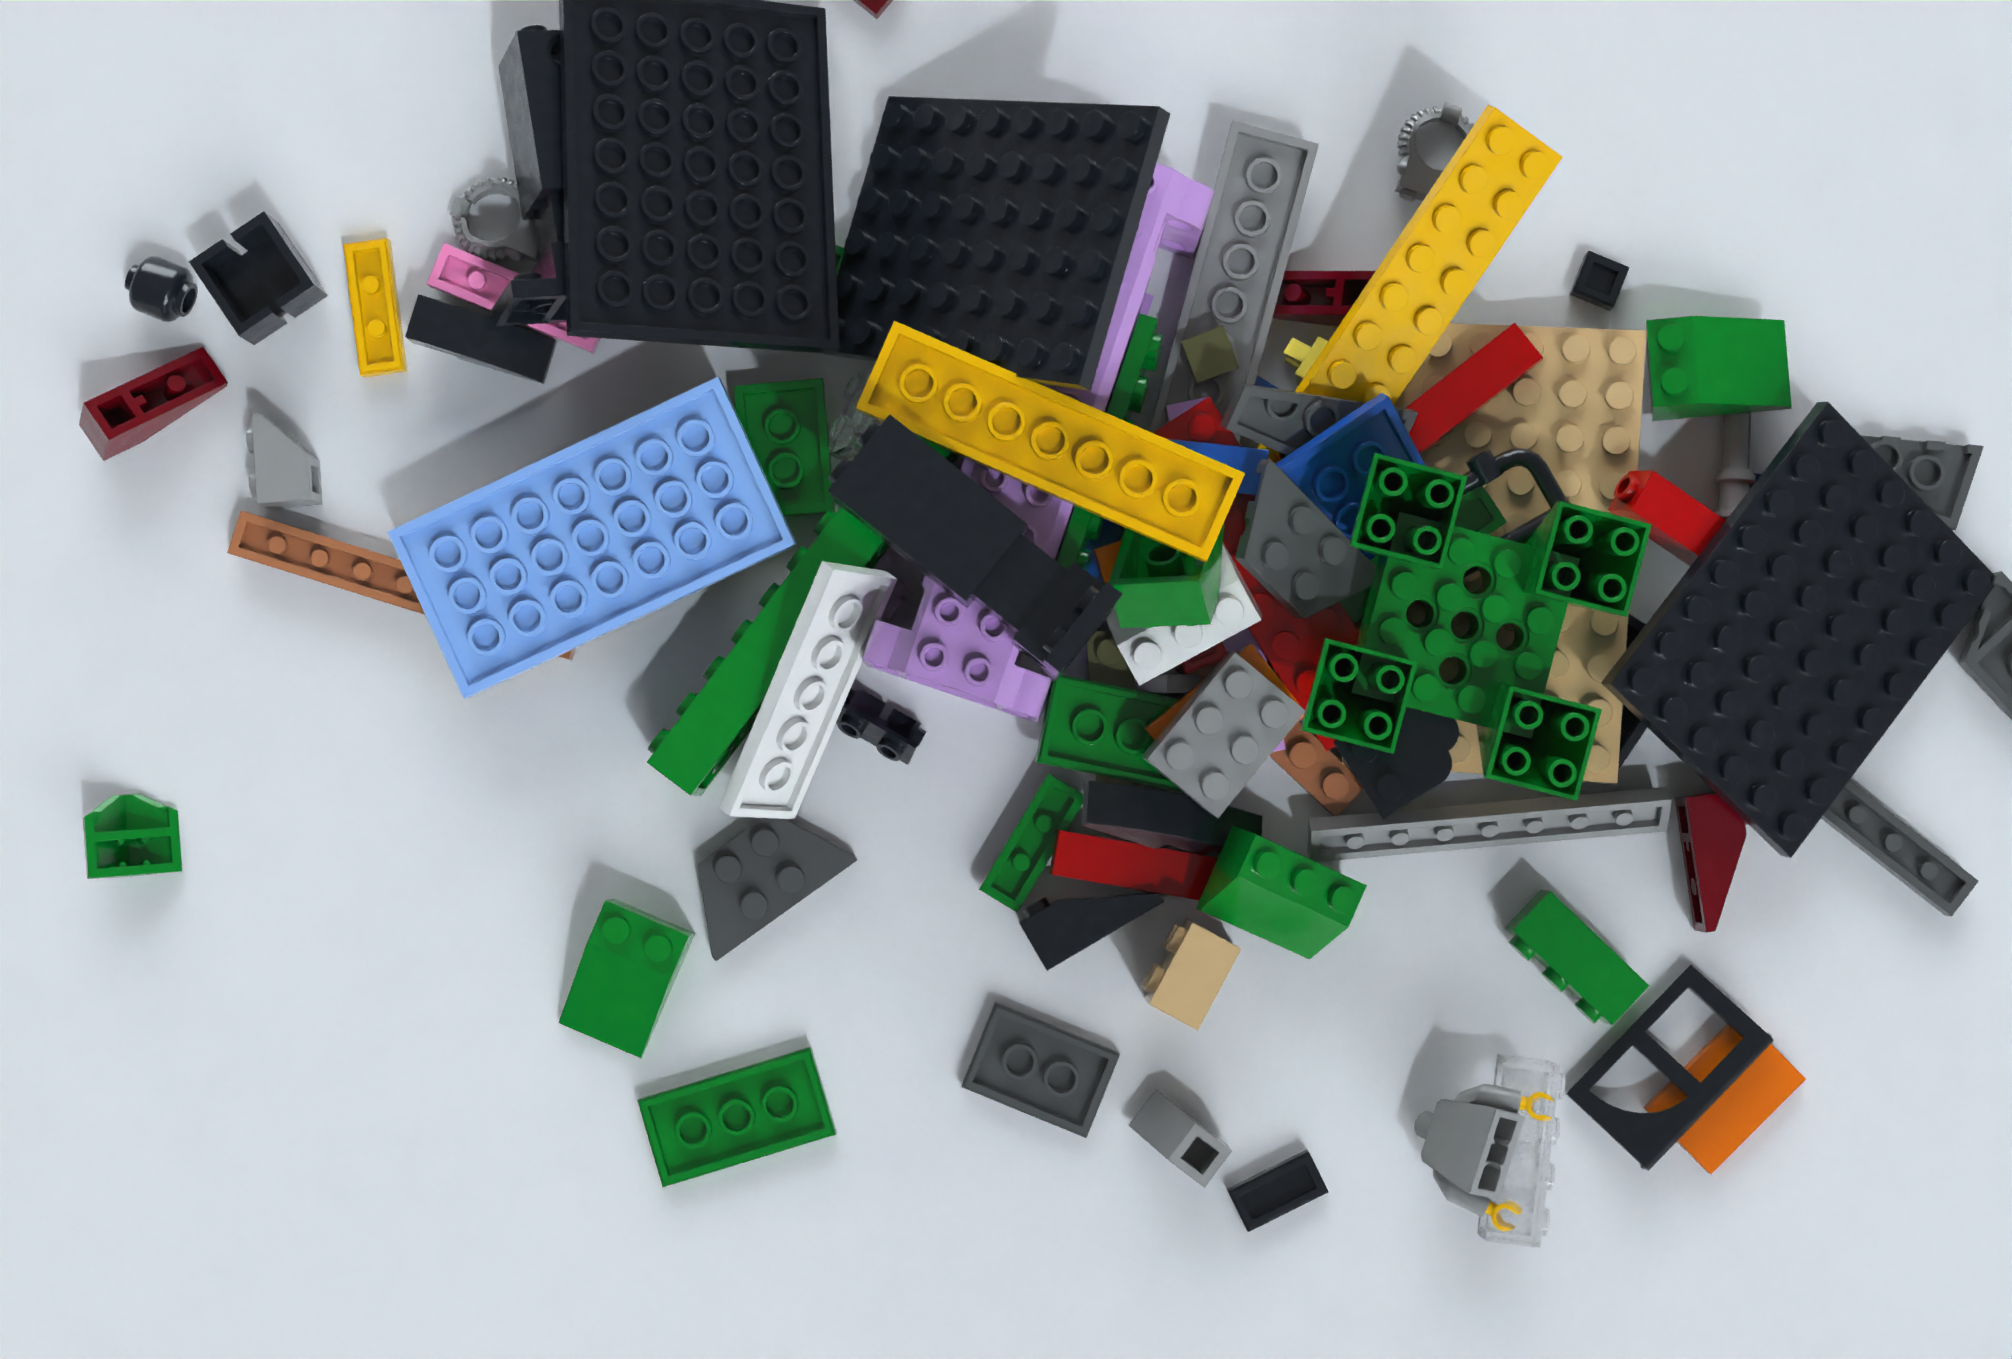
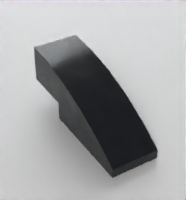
M418 294L405 335L413 344L454 355L461 360L541 384L545 383L557 344L555 340L514 325L494 326V320L489 316Z

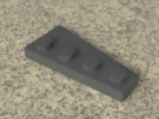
M1239 383L1220 426L1280 453L1289 455L1367 402ZM1394 407L1409 434L1418 412L1412 409Z
M1862 436L1952 531L1956 530L1984 446L1970 444L1965 446L1946 444V442L1930 440L1925 442L1902 440L1900 437Z

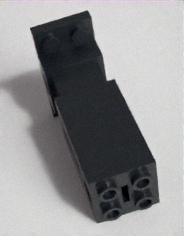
M531 25L516 31L498 68L522 219L535 220L540 259L531 273L515 276L513 280H510L492 308L494 326L566 322L560 30H547L546 27L541 25Z
M889 414L883 423L878 419L874 420L859 439V443L862 444L859 453L852 461L845 457L830 474L828 480L832 484L828 491L833 501L966 608L975 601L1015 633L1012 638V645L1039 665L1041 671L1056 682L1114 610L1122 593L1108 582L1103 585L1076 562H1073L1066 570L1025 537L1028 529L1026 522L892 415Z

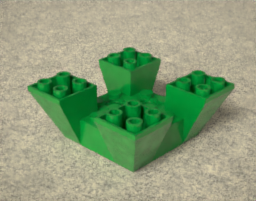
M1373 453L1349 546L1379 556L1356 645L1327 638L1324 639L1301 730L1394 754L1406 707L1477 725L1483 776L1485 778L1577 801L1602 709L1544 694L1568 605L1627 617L1652 524L1557 501L1526 544L1454 526L1467 476ZM1475 567L1482 575V583L1478 590L1470 593L1464 587L1463 577L1468 569ZM1419 600L1426 608V616L1422 623L1412 626L1407 620L1406 611L1412 602ZM1464 612L1470 619V628L1464 636L1456 637L1452 632L1451 622L1456 614ZM1508 623L1514 630V640L1510 646L1502 649L1496 641V634L1502 625ZM1453 657L1458 663V673L1454 679L1444 682L1440 677L1439 667L1443 660Z

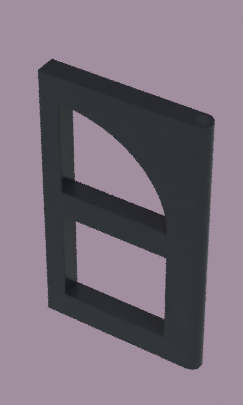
M1690 965L1583 1075L1566 1095L1640 1164L1642 1169L1649 1171L1774 1040L1769 1033H1766L1697 969ZM1687 989L1693 992L1743 1038L1701 1083L1646 1033ZM1633 1046L1687 1097L1677 1105L1663 1111L1637 1113L1622 1110L1604 1102L1594 1095L1590 1089Z

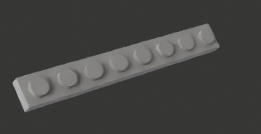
M1668 787L1581 794L1578 796L1577 801L1558 796L1398 810L1384 820L1379 812L1308 818L1309 859L1321 862L1664 832L1668 828L1672 798Z

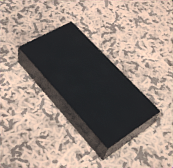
M1307 1149L1227 1189L1247 1232L1329 1192Z

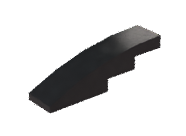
M1088 781L1084 783L1081 826L1154 849L1168 844L1204 856L1213 851L1221 852L1232 825L1262 837L1263 816L1228 806L1221 816L1216 818L1186 795L1136 786Z

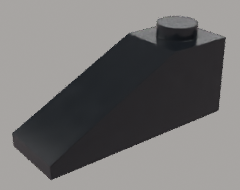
M1159 893L1057 899L1052 903H1049L1047 898L1044 897L1023 909L1026 918L1019 921V924L1048 971L1162 904L1164 900Z

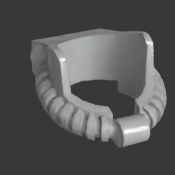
M1445 102L1442 108H1438V106H1433L1432 109L1429 107L1424 108V111H1417L1416 115L1412 114L1410 120L1405 121V127L1401 128V134L1398 136L1400 142L1397 143V147L1400 148L1398 154L1402 156V159L1396 166L1401 178L1395 191L1400 193L1399 196L1409 201H1415V199L1423 201L1443 172V170L1432 169L1426 165L1417 154L1415 144L1417 130L1428 123L1438 122L1440 119L1456 125L1455 128L1464 140L1474 124H1470L1468 122L1469 119L1462 116L1463 108Z
M494 177L492 180L486 178V181L482 182L480 180L476 186L474 184L470 186L471 189L464 192V197H455L450 215L456 219L453 223L454 227H456L455 234L459 236L458 241L463 243L462 247L468 249L470 254L483 257L485 260L491 258L492 261H496L497 258L502 260L505 259V256H509V258L515 261L527 257L531 261L538 262L540 251L535 220L522 219L518 188L514 180L510 179L508 181L504 177L502 179ZM488 195H506L516 200L519 205L520 222L515 231L505 239L493 242L473 237L467 220L471 205H475L481 198Z

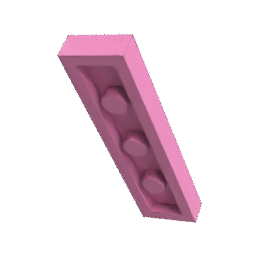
M444 243L427 281V285L492 312L493 306L510 280H513L515 276L520 274ZM566 322L524 325L592 354L595 353L601 339L567 336Z

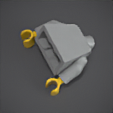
M1482 1084L1461 1091L1455 1101L1439 1100L1434 1113L1424 1111L1419 1114L1415 1121L1414 1130L1417 1136L1425 1139L1421 1152L1422 1162L1433 1169V1177L1445 1198L1449 1202L1481 1217L1484 1213L1490 1215L1492 1223L1498 1230L1510 1231L1515 1226L1503 1221L1500 1214L1501 1210L1506 1208L1520 1215L1522 1213L1520 1205L1514 1201H1504L1498 1205L1490 1200L1491 1198L1499 1200L1525 1116L1518 1114L1519 1109L1528 1111L1532 1118L1538 1121H1548L1552 1117L1537 1115L1534 1111V1105L1539 1099H1547L1553 1102L1555 1100L1543 1092H1536L1530 1097L1521 1096L1522 1093L1519 1090Z

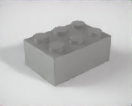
M1227 652L1141 757L1209 814L1219 818L1302 717L1305 710L1236 652Z

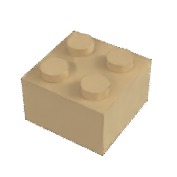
M1186 918L1182 926L1175 923L1163 944V947L1168 950L1167 955L1161 966L1156 963L1152 964L1141 987L1147 991L1144 998L1148 1004L1198 1031L1241 948Z

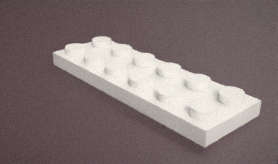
M822 561L720 802L719 808L728 816L795 819L861 666L862 657L875 620L880 621L898 580L896 577L883 570Z

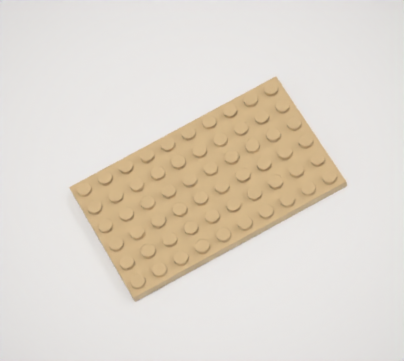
M1449 323L1393 406L1406 408L1511 325ZM1518 326L1543 356V361L1420 456L1428 467L1463 475L1470 471L1465 462L1487 449L1491 450L1494 457L1513 448L1529 449L1539 454L1547 463L1569 503L1612 514L1608 509L1615 498L1614 490L1616 485L1629 471H1638L1647 330ZM1513 467L1495 480L1483 485L1507 521V523L1489 535L1501 537L1551 509L1533 476L1524 467ZM1479 570L1463 579L1470 593L1475 592L1481 586L1482 575ZM1416 600L1408 606L1406 617L1412 626L1422 623L1426 616V608L1421 601ZM1568 605L1544 694L1602 709L1582 782L1617 784L1623 703L1601 682L1626 651L1628 615L1623 617ZM1460 612L1452 619L1451 629L1456 637L1464 636L1470 628V619L1466 613ZM1363 618L1353 623L1358 631H1360ZM1508 623L1502 625L1496 634L1498 645L1504 649L1510 646L1514 640V630ZM1448 657L1442 661L1439 667V674L1444 682L1454 679L1458 673V663L1455 658ZM1456 720L1459 727V736L1454 747L1449 750L1452 758L1451 772L1483 774L1477 725ZM1342 757V764L1347 765L1346 761Z

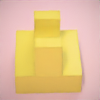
M1320 336L1317 337L1312 347L1292 337L1283 351V355L1286 356L1285 362L1297 369L1295 372L1297 386H1299L1328 343L1327 340Z

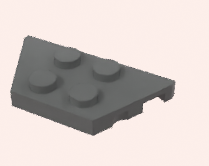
M1261 459L1257 464L1255 472L1261 475L1255 501L1248 502L1244 518L1246 527L1244 533L1240 536L1235 559L1295 618L1305 619L1372 586L1376 571L1375 565L1359 549L1349 546L1350 540L1271 459Z
M2000 571L1994 573L1995 576L1992 584L1995 586L1978 608L1958 663L2012 720V582Z
M761 818L698 863L713 959L718 961L857 861L855 855L792 823L788 819Z

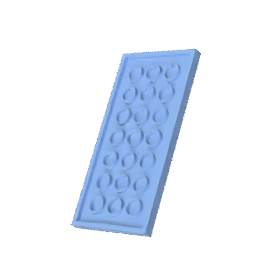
M719 377L388 531V535L463 698H470L797 545Z

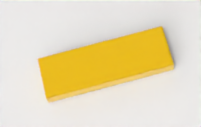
M388 238L343 244L360 376L365 378L408 372L391 241Z

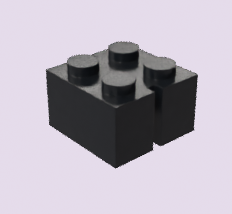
M265 211L230 233L238 244L248 250L243 255H241L239 250L221 239L189 261L238 336L253 345H256L286 325L287 321L283 317L286 313L296 318L328 296L281 225Z

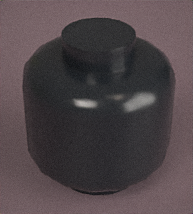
M151 256L145 259L139 266L133 265L125 279V289L129 290V301L132 307L161 321L172 322L180 316H187L197 298L198 287L193 283L190 271L160 257Z

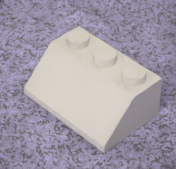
M1223 543L1219 596L1211 624L1120 628L1115 608L1106 620L1117 647L1140 686L1261 621L1263 614Z

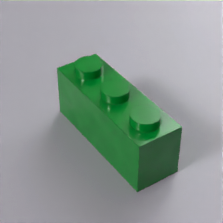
M1540 890L1504 928L1513 936L1508 943L1527 961L1535 957L1546 968L1541 973L1542 976L1558 991L1563 992L1567 988L1579 1000L1574 1006L1594 1024L1600 1019L1604 1023L1613 1025L1649 987L1632 968L1551 891Z

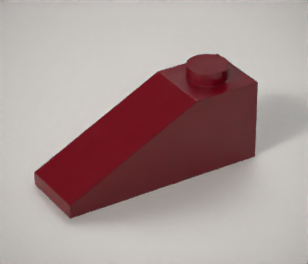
M1285 271L1272 319L1338 327L1375 271Z
M201 347L84 402L79 426L102 460L105 461L146 441L227 387L228 382L205 348Z
M1715 792L1675 797L1694 930L1706 933L1715 932L1747 836L1745 825L1748 824Z

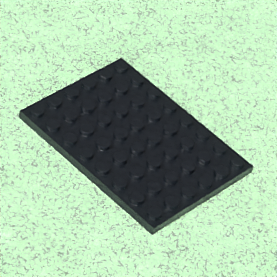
M559 0L567 336L835 354L840 347L825 8L762 0Z
M888 96L852 223L845 241L844 254L837 275L840 349L835 354L826 355L876 362L892 324L896 321L1016 373V377L1044 385L1091 391L1170 113L1160 106Z
M1817 402L1601 683L1781 856L1792 858L1995 585L1992 584L1995 575L1829 402Z

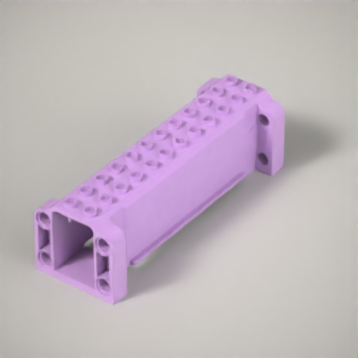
M1156 163L1091 391L1041 385L1105 413L1107 412L1140 313L1148 315L1154 298L1153 295L1147 294L1146 290L1156 260L1157 250L1161 248L1191 259L1193 258L1215 194L1210 187L1187 178L1173 168ZM963 457L959 470L1026 522L1028 529L1025 537L1057 561L1075 506ZM923 574L920 584L923 585L925 592L912 630L875 620L862 657V661L868 667L1037 723L1052 679L1018 666L1022 652L1012 645V638L1015 633L977 602L973 601L966 608Z

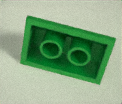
M1232 825L1196 909L1307 959H1311L1349 927L1367 885L1257 834Z

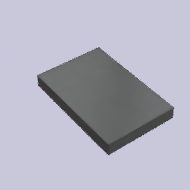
M995 1002L961 1087L1087 1138L1120 1053Z

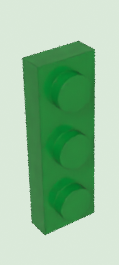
M1048 773L979 890L1018 913L1053 854L1056 831H1067L1083 804V794Z

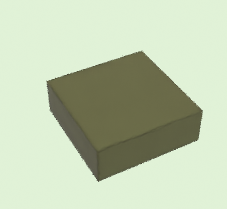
M1223 325L1180 342L1196 385L1239 368Z

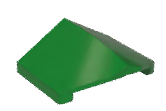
M142 794L112 795L83 817L87 879L134 877L182 871L177 810Z

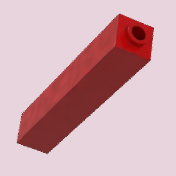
M1654 470L1629 471L1616 485L1614 490L1615 498L1608 509L1614 515L1652 524L1648 538L1690 567L1726 521Z

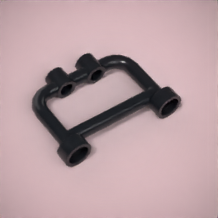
M1513 448L1495 457L1491 450L1487 449L1465 462L1470 471L1463 474V476H1467L1463 495L1495 480L1505 471L1521 466L1528 469L1551 509L1557 501L1569 503L1547 463L1539 454L1529 449ZM1551 509L1500 538L1526 544ZM1475 567L1468 569L1463 579L1475 573L1478 569ZM1463 581L1464 587L1466 588L1467 591H1469L1468 588H1467V586L1465 585V583H1464V581Z

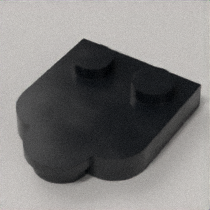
M1406 707L1394 754L1337 740L1334 744L1384 820L1447 779L1452 769V758L1449 750L1454 747L1458 740L1459 727L1455 719Z

